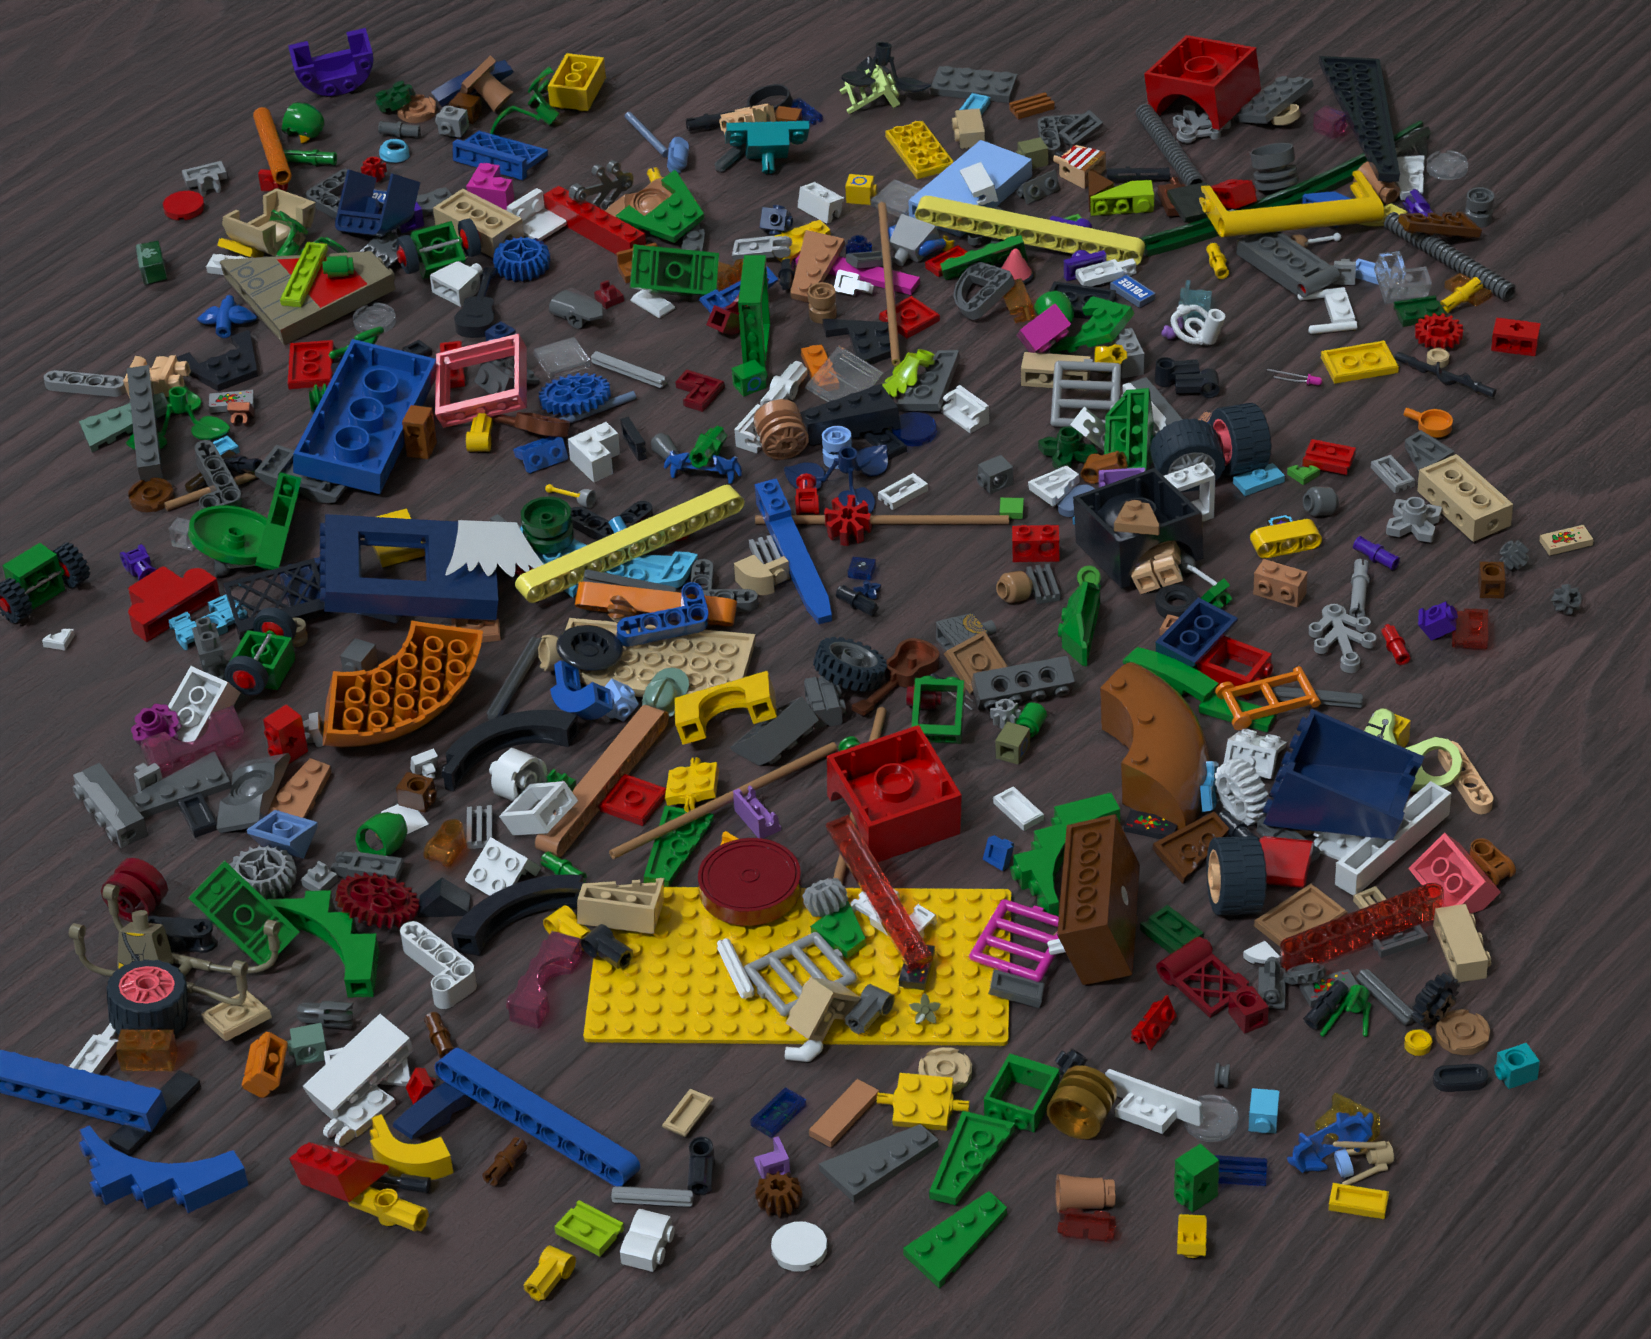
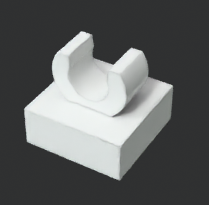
M434 748L411 757L410 769L412 773L423 774V776L433 779L436 778L434 773H436L435 768H437L438 756Z

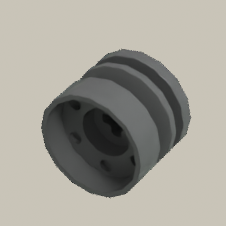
M1274 143L1258 147L1250 152L1252 167L1260 169L1254 173V178L1257 179L1255 181L1256 189L1276 190L1291 186L1299 181L1298 174L1295 173L1297 166L1289 164L1295 160L1293 144Z

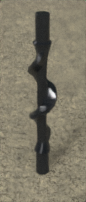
M1397 352L1395 355V360L1416 368L1422 373L1430 371L1437 374L1438 379L1443 384L1452 385L1459 382L1471 387L1476 393L1480 392L1490 397L1496 395V389L1484 385L1482 382L1473 381L1467 373L1455 375L1442 370L1440 362L1430 365L1419 361L1414 356L1411 357L1401 352Z

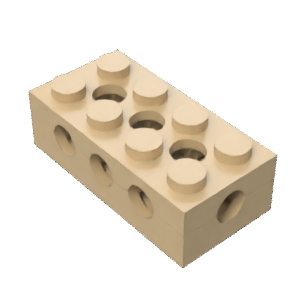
M461 189L433 207L435 225L452 221L457 236H459L458 222L464 219H472L481 237V252L492 258L494 257L495 249L499 247V244L505 243V240L510 241L513 237L517 239L521 236L524 238L522 218L465 189Z
M1457 454L1419 470L1417 491L1432 505L1441 506V513L1473 542L1511 526L1513 503Z

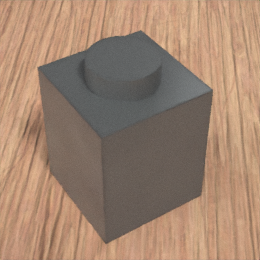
M357 638L340 655L343 672L370 671L378 663L376 644Z

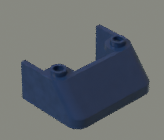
M347 169L335 220L336 229L345 233L384 236L413 218L421 182L391 173L382 214H378L380 211L379 201L376 198H372L377 178Z

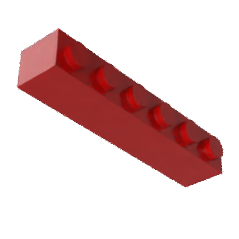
M557 186L544 194L545 209L567 221L566 227L610 252L616 254L620 251L632 249L633 245H646L645 233L586 200L576 202L570 199L569 191L561 186Z

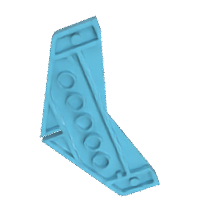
M573 539L572 543L562 551L551 554L536 553V555L543 564H546L587 545ZM674 552L672 556L642 555L604 573L678 588L685 583L692 572V565L698 560V554ZM578 584L564 591L574 598L577 593Z

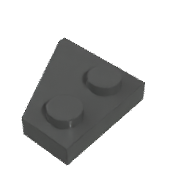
M1422 430L1405 439V449L1418 472L1422 468L1454 455L1452 449Z

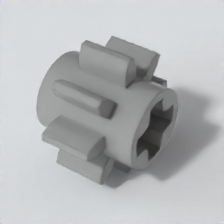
M1010 699L996 701L995 708H990V718L993 719V725H997L1001 729H1003L1007 722L1016 724V720L1021 714V710L1018 709V703H1014Z

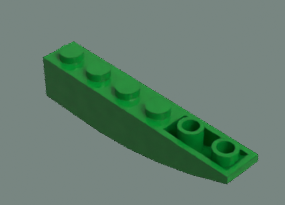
M279 472L255 566L262 567L265 570L279 568L302 478Z

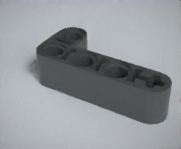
M209 440L197 442L195 445L196 464L211 490V493L205 494L200 498V510L211 506L224 505L242 508L241 492L214 443Z

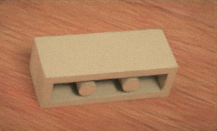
M1024 352L1021 366V386L1053 388L1054 365L1056 361L1084 362V359H1090V356ZM1063 370L1062 380L1089 381L1090 371Z
M1466 904L1435 908L1433 927L1453 977L1458 982L1486 978L1487 968L1491 966L1490 954L1483 948L1482 934L1480 932L1477 933L1475 917L1469 913Z

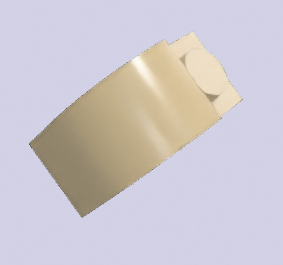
M755 555L734 563L735 581L742 589H752L757 595L774 593V585L790 579L789 561L784 556L764 565Z

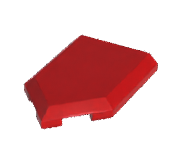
M1269 836L1260 838L1266 863V883L1305 888L1314 841Z

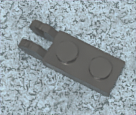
M340 851L336 854V862L331 865L330 871L342 878H346V876L353 877L354 873L363 876V872H366L369 876H373V873H376L378 877H382L385 874L389 880L396 878L397 883L405 865L404 859L398 857Z

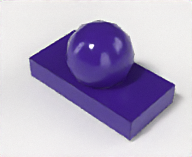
M1085 250L1076 251L1070 259L1064 260L1065 280L1077 279L1076 269L1106 262L1107 254L1104 250L1090 254Z

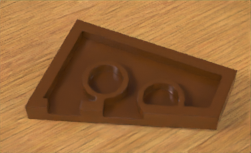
M1212 812L1153 843L1152 850L1180 882L1184 884L1206 860L1210 841L1215 837H1227L1229 827L1215 812Z

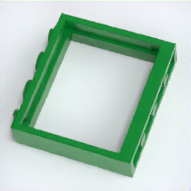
M744 255L738 302L743 363L755 359L766 369L771 326L766 255Z

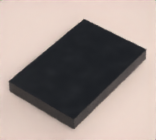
M1056 281L1053 282L1049 291L1065 293L1073 305L1074 317L1089 320L1093 315L1085 316L1082 308L1091 297L1112 302L1116 299V290Z

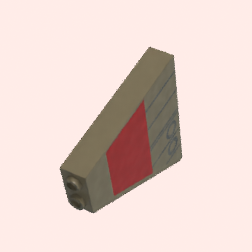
M371 251L326 254L323 261H326V257L347 255V257H353L354 274H350L349 277L328 278V274L323 273L322 262L302 307L283 306L280 303V298L301 255L223 259L220 261L224 278L283 345L396 290L394 284L396 278L390 268L387 269L380 257L377 258Z

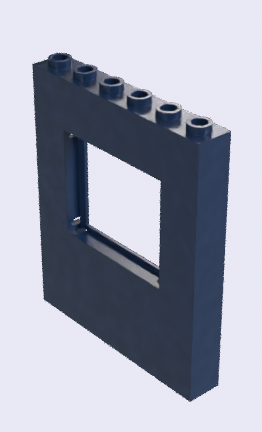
M325 514V523H320V602H324V612L496 620L498 609L496 569L490 576H487L479 562L472 571L468 570L467 563H465L455 572L445 575L455 549L458 521ZM361 545L425 549L426 581L361 578Z

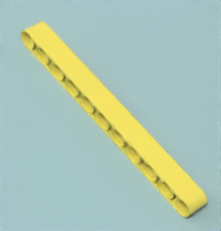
M923 196L920 198L915 212L916 219L939 227L1003 240L1010 236L1021 235L1024 244L1072 254L1078 250H1085L1089 254L1104 250L1107 254L1106 261L1116 259L1117 262L1133 258L1136 265H1138L1142 260L1145 250L1144 241L1136 237L934 196Z
M723 485L523 573L517 578L515 587L528 602H538L579 582H583L586 569L606 572L740 512L745 503L744 498L730 485Z

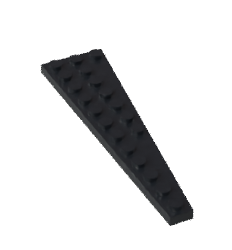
M1319 56L1318 63L1377 180L1384 183L1399 182L1400 171L1380 59Z

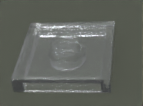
M575 337L534 349L535 357L550 379L591 366L590 359Z

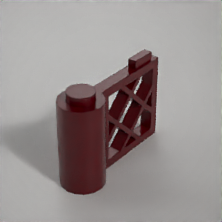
M1195 937L1158 962L1156 970L1166 984H1174L1211 1018L1229 1006V995L1234 993L1223 991V983L1234 984L1238 990H1243L1249 987V981L1239 972L1234 974L1212 953V945L1207 939ZM1213 965L1219 971V976L1204 974V970ZM1188 980L1201 981L1200 989L1190 988L1185 982ZM1204 981L1219 983V990L1204 989ZM1204 996L1219 998V1003L1210 1007L1204 1001Z

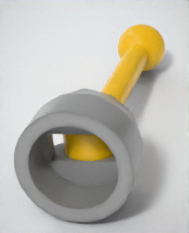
M548 484L545 487L547 493L556 492L577 498L579 505L586 508H592L596 501V492L593 490L582 489L578 493L555 488L552 484Z

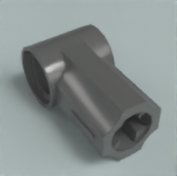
M868 984L861 993L860 1002L845 1017L846 1025L856 1034L865 1033L880 1015L886 1016L891 1011L895 1001L893 994Z

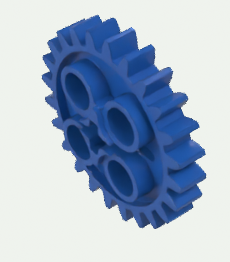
M579 373L575 376L568 374L566 378L560 376L559 380L553 379L552 383H546V387H541L539 392V401L542 409H547V413L553 411V415L561 413V416H564L566 413H570V416H572L575 412H578V414H582V411L590 412L591 408L598 409V405H605L604 401H609V397H611L610 384L607 382V379H603L602 376L596 377V374L588 376V373H585L583 376H580Z

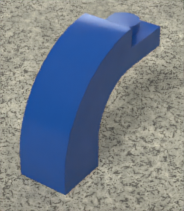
M562 660L554 664L557 685L552 687L550 691L555 704L561 710L575 713L584 720L598 719L613 710L610 689L594 682L581 689L578 668Z

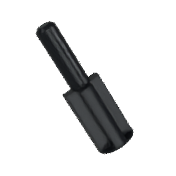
M402 1174L401 1177L382 1175L376 1180V1182L399 1185V1188L427 1194L431 1188V1177Z

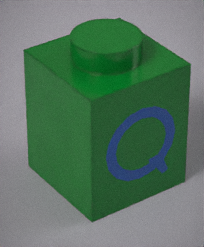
M755 359L732 368L733 386L743 397L767 388V371Z

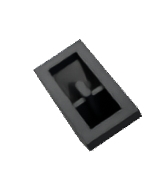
M441 877L419 896L418 918L464 916L470 911L471 896L468 892Z

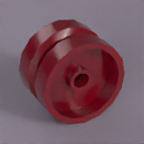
M126 858L115 869L114 874L109 876L101 888L103 898V889L106 884L119 886L120 892L117 899L120 912L118 915L129 922H133L132 913L135 911L144 910L147 911L148 916H151L155 907L164 900L168 893L167 882L162 874L154 866L137 858ZM103 898L104 902L108 906L107 899Z

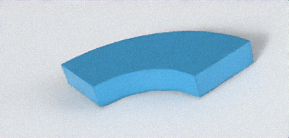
M1215 761L1206 762V780L1200 786L1202 812L1212 811L1217 805L1218 800L1215 794L1217 786L1214 781L1216 780L1215 773L1219 763Z

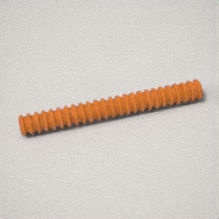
M264 107L255 110L253 118L273 179L277 184H287L291 180L292 175L271 112Z

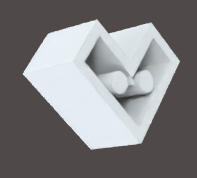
M607 422L568 439L570 460L590 480L595 483L613 474L611 458L620 454L618 433Z

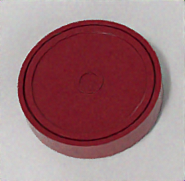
M742 838L729 841L712 850L699 867L698 886L700 900L710 914L724 922L742 926L769 923L788 913L800 897L802 886L799 862L789 849L771 840Z

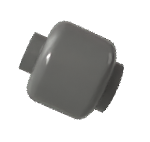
M1329 486L1311 487L1303 496V507L1311 516H1331L1339 505L1338 495Z

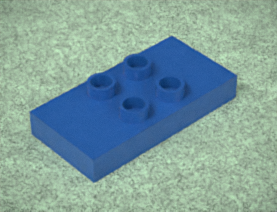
M352 339L293 453V473L380 494L405 444L402 421L411 405L423 406L436 380V359Z

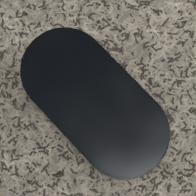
M1479 1064L1444 1065L1438 1067L1433 1074L1434 1086L1443 1092L1480 1090L1487 1085L1488 1081L1487 1070Z

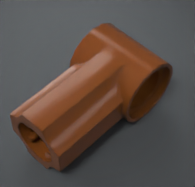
M1119 451L1102 456L1091 454L1081 470V477L1085 482L1095 484L1099 481V470L1127 469V457L1123 452Z

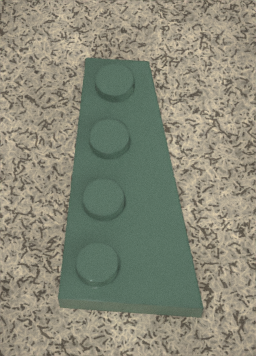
M163 392L154 394L157 418L167 413L168 402ZM130 403L79 421L92 453L99 450L98 446L104 442L110 444L116 441V436L125 431L129 434L133 431Z

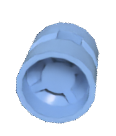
M832 426L823 431V461L826 466H832L834 458L839 457V450L842 447H851V432L847 428Z

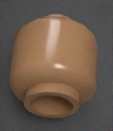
M1023 571L1004 573L996 585L999 597L1007 603L1027 600L1033 589L1032 580Z

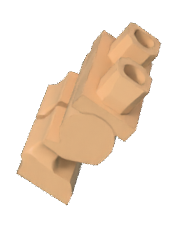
M767 103L721 114L719 121L721 130L725 134L726 123L776 122L773 106Z
M176 355L169 356V358L165 356L157 357L152 368H150L154 394L163 392L165 397H169V390L171 388L184 387L183 376H189L191 372L188 362H178ZM135 356L130 368L147 365L146 359ZM126 374L123 383L130 398L128 377Z
M1166 541L1157 544L1145 552L1133 568L1131 577L1140 594L1159 589L1160 583L1162 587L1183 581L1178 567L1181 564V551L1176 541Z

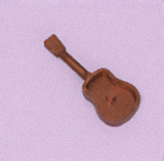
M518 412L515 417L503 414L491 417L492 421L547 436L566 437L570 427V421L536 413Z
M909 638L900 642L896 647L894 655L886 660L885 677L888 681L867 700L863 699L852 704V711L860 715H866L874 709L875 704L897 685L902 687L913 686L915 678L929 676L931 673L936 672L939 668V650L931 643L917 638Z

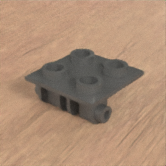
M392 232L382 237L376 236L359 252L371 251L377 258L380 257L385 267L388 269L398 260L396 253V239L398 236Z

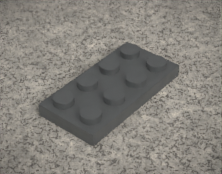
M939 66L930 88V95L968 99L974 93L988 96L990 101L1009 103L1017 83V74Z
M1287 76L1276 78L1274 83L1265 87L1260 94L1255 95L1249 103L1241 108L1234 116L1235 122L1268 123L1314 87L1313 80L1303 77L1287 78Z

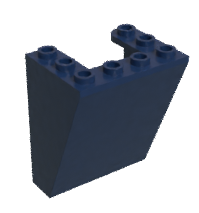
M1311 709L1308 717L1302 716L1297 727V731H1300V734H1294L1289 748L1293 749L1292 752L1286 751L1281 763L1283 767H1280L1275 778L1276 782H1274L1269 793V797L1273 799H1267L1262 811L1266 814L1263 824L1274 827L1393 840L1405 814L1403 810L1425 756Z

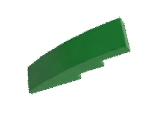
M1141 647L1135 648L1122 662L1123 664L1134 662L1152 671L1172 686L1181 696L1188 692L1202 703L1215 692L1219 684L1202 672L1174 658Z

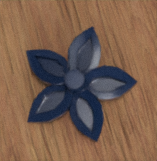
M865 580L863 587H854L853 590L856 592L861 591L865 597L877 599L876 592L881 589V584H870L869 581Z

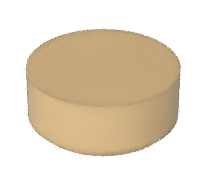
M1441 348L1432 349L1427 353V364L1434 365L1440 362V368L1446 367L1449 364V353Z

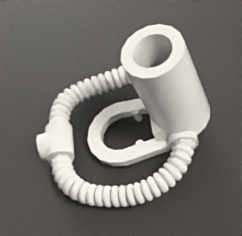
M1181 304L1171 317V326L1176 335L1187 343L1212 345L1216 343L1225 314L1218 309H1211L1207 312L1198 305L1184 306ZM1192 311L1198 312L1206 319L1205 323L1193 317L1185 321L1184 327L1186 331L1194 338L1182 333L1177 323L1178 317L1185 316ZM1196 323L1201 326V330L1196 333V330H1193L1189 324Z

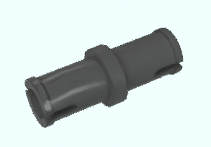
M380 121L378 132L379 134L396 135L398 138L402 136L419 138L421 127L420 125L403 124L401 121L397 123Z

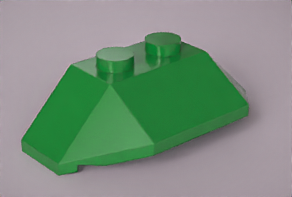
M1149 388L1126 390L1123 393V397L1115 403L1105 417L1104 455L1115 451L1123 452L1127 457V469L1145 467V471H1147L1153 461L1150 446L1153 439L1154 418Z
M1082 582L1070 596L1067 608L1063 607L1061 621L1063 623H1059L1058 637L1062 638V648L1082 666H1087L1101 604V585L1090 582Z

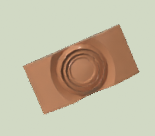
M664 177L654 179L643 190L623 195L605 211L616 217L619 212L630 205L645 216L670 197L672 193L662 186L661 180ZM642 228L639 229V230L642 231L643 233L646 232V231H648V230H645V229H642Z

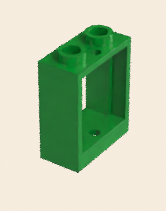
M932 676L915 678L911 727L919 725L930 743L962 744L965 703L964 680L956 677L936 679ZM922 691L957 692L955 726L919 724Z
M1009 1053L984 1097V1116L1013 1122L1015 1127L1035 1133L1047 1111L1051 1098L1058 1089L1060 1069ZM1011 1081L1043 1090L1033 1110L1001 1101Z

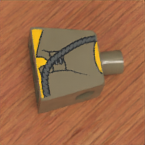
M139 910L133 912V922H130L119 932L117 968L120 969V967L131 962L146 959L161 960L162 962L173 964L174 960L165 927L162 924L149 923L147 911Z

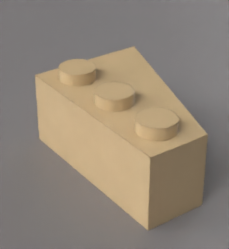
M656 878V883L640 884V880H632V884L616 885L615 881L583 883L577 899V924L588 926L604 924L608 928L616 930L621 929L654 934L664 903V878Z

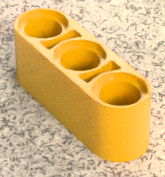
M1302 519L1258 528L1251 533L1250 541L1260 558H1271L1315 549L1321 544L1322 537L1312 520Z

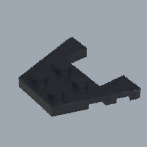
M822 319L826 337L848 334L854 355L834 358L837 377L845 375V371L852 368L854 371L859 370L865 363L872 361L875 364L891 358L888 322Z
M249 330L231 336L232 344L236 347V350H229L223 355L211 357L201 363H198L190 352L177 357L178 362H188L191 370L189 376L195 375L199 378L200 382L218 392L258 377Z

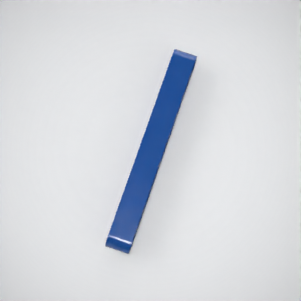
M454 1048L435 1063L436 1074L444 1082L613 1186L624 1185L640 1171V1162L634 1154L466 1051Z

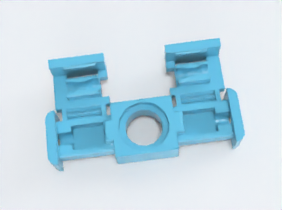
M223 595L208 602L209 610L213 613L204 616L209 617L211 623L218 625L217 631L219 636L228 632L227 626L235 623L227 597ZM242 606L238 611L240 620L248 618V613ZM188 612L169 620V627L171 630H175L176 640L184 650H188L187 644L195 641L192 628L196 627V622H191V616Z

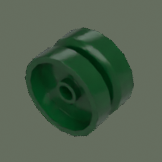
M551 496L539 497L531 500L522 508L521 524L523 535L534 552L541 554L556 553L564 550L572 543L574 539L571 507L566 501Z

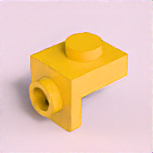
M1180 1214L1178 1216L1177 1254H1182L1189 1258H1196L1200 1255L1206 1256L1207 1217L1205 1215Z

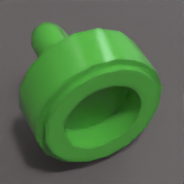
M1084 566L1077 573L1079 585L1082 582L1098 585L1101 579L1098 569L1093 566Z

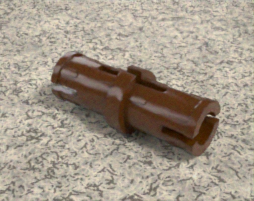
M431 1012L426 1015L424 1022L430 1032V1042L435 1045L441 1059L452 1051L454 1047L450 1041V1032L444 1026L438 1012Z
M513 1138L504 1151L496 1154L495 1161L482 1174L486 1183H489L493 1178L490 1185L495 1186L506 1172L512 1171L517 1159L527 1150V1145L523 1140L516 1145L520 1138Z

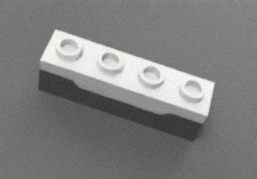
M1147 377L1124 384L1123 393L1129 389H1150L1154 418L1153 438L1166 425L1182 420Z

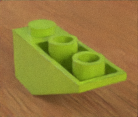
M1152 180L1130 181L1091 196V216L1154 212Z

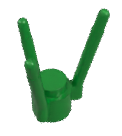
M1362 985L1351 986L1347 996L1343 997L1341 1004L1324 1026L1320 1035L1322 1037L1326 1035L1346 1007L1347 1012L1358 1013L1361 1010L1363 1011V1036L1367 1037L1369 1011L1372 1006L1368 1002L1369 990Z

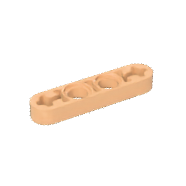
M1451 741L1458 747L1463 761L1462 767L1466 769L1461 771L1460 776L1453 783L1473 812L1477 814L1489 813L1493 806L1492 793L1461 746ZM1438 749V760L1445 771L1448 772L1452 766V757L1448 752ZM1473 783L1477 786L1474 788L1466 787L1464 784Z

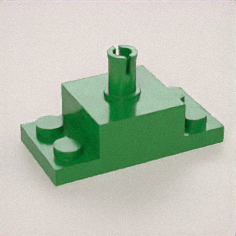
M633 245L630 288L649 290V293L688 297L693 295L704 296L717 289L719 253Z
M225 860L188 897L217 929L243 953L245 952L258 966L266 963L272 954L269 948L268 935L264 934V925L267 920H274L280 923L278 934L280 949L278 954L300 932Z

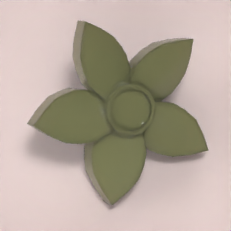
M924 993L920 1003L909 1005L913 1011L918 1012L915 1017V1023L922 1022L925 1017L929 1022L936 1023V1017L933 1012L937 1011L941 1004L937 1002L930 1003L929 997Z

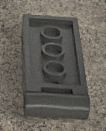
M1281 231L1249 234L1237 240V255L1295 295L1299 294L1303 298L1335 283L1340 278L1339 271L1335 266L1329 265Z

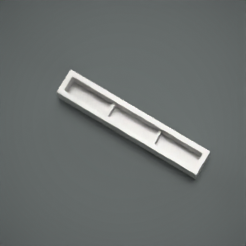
M1430 781L1406 802L1403 810L1405 812L1403 820L1393 840L1365 837L1336 862L1335 885L1353 896L1363 891L1449 815L1451 792Z

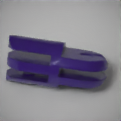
M1417 189L1410 191L1412 196L1408 195L1405 198L1406 202L1402 203L1408 213H1421L1426 217L1428 213H1433L1430 205Z

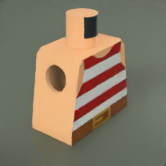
M1075 145L1066 153L1057 151L1053 158V161L1059 164V175L1084 189L1088 186V171H1094L1100 175L1106 170V152Z

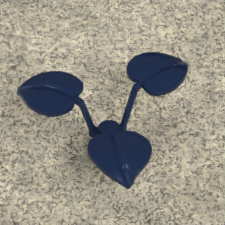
M887 445L868 447L859 451L850 446L842 447L839 450V457L834 458V462L825 476L823 468L816 463L806 462L784 467L785 476L793 487L798 489L796 478L801 474L807 473L816 477L817 483L814 488H817L818 491L821 488V482H825L838 465L841 472L849 474L850 491H842L838 495L839 501L843 506H847V495H855L856 506L865 500L871 514L875 505L874 496L870 490L864 487L854 490L853 470H861L866 476H878L884 473L888 466Z

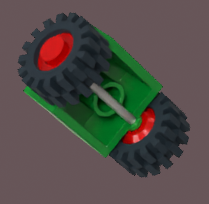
M69 542L64 543L53 551L38 543L2 565L6 580L0 583V610L2 616L5 615L6 620H10L11 623H17L30 615L33 609L64 591V584H68V587L73 588L90 577V571H88L90 568L86 565L88 563L87 560L82 557L84 555L79 553V549L74 547V544H69Z

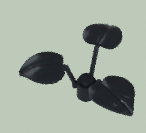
M887 42L876 43L873 59L868 56L857 66L856 71L846 72L841 77V80L852 86L870 87L876 82L874 78H871L874 69L877 68L876 64L882 66L888 75L889 69L885 66L890 62L896 88L905 92H920L932 86V83L928 84L909 77L898 78L894 57L891 56L892 45Z

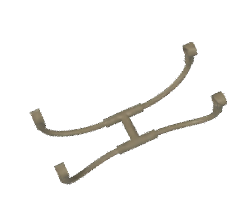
M106 884L103 889V898L107 899L109 913L112 915L114 924L120 932L124 928L118 915L120 911L117 898L120 889L117 885ZM267 920L265 922L264 934L268 935L269 948L272 954L266 963L259 966L248 967L247 962L235 960L232 967L213 964L211 961L172 953L173 964L181 965L178 969L181 970L184 976L187 975L191 968L208 972L213 970L232 973L233 976H236L237 990L240 992V997L238 999L230 998L195 986L194 983L187 982V992L199 993L230 1005L243 1004L246 1000V991L248 990L246 974L264 971L274 965L277 960L278 950L280 949L278 938L280 923L274 920ZM73 923L69 929V937L74 941L76 954L79 956L82 964L95 973L112 977V974L115 972L114 970L100 968L88 961L85 956L86 948L84 943L86 927Z

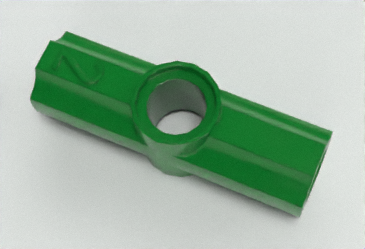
M716 426L710 428L706 434L701 433L695 447L689 456L692 466L696 468L706 466L713 459V455H719L721 447L727 438L723 427Z

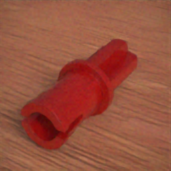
M1386 624L1381 629V633L1387 642L1386 648L1392 652L1398 665H1405L1410 661V655L1404 646L1405 641L1399 636L1393 625Z

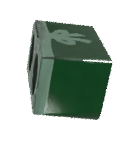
M159 240L136 245L137 258L144 285L167 280Z

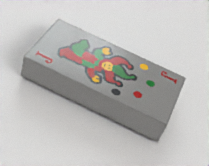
M254 390L210 393L209 411L210 413L228 412V402H250L254 408Z

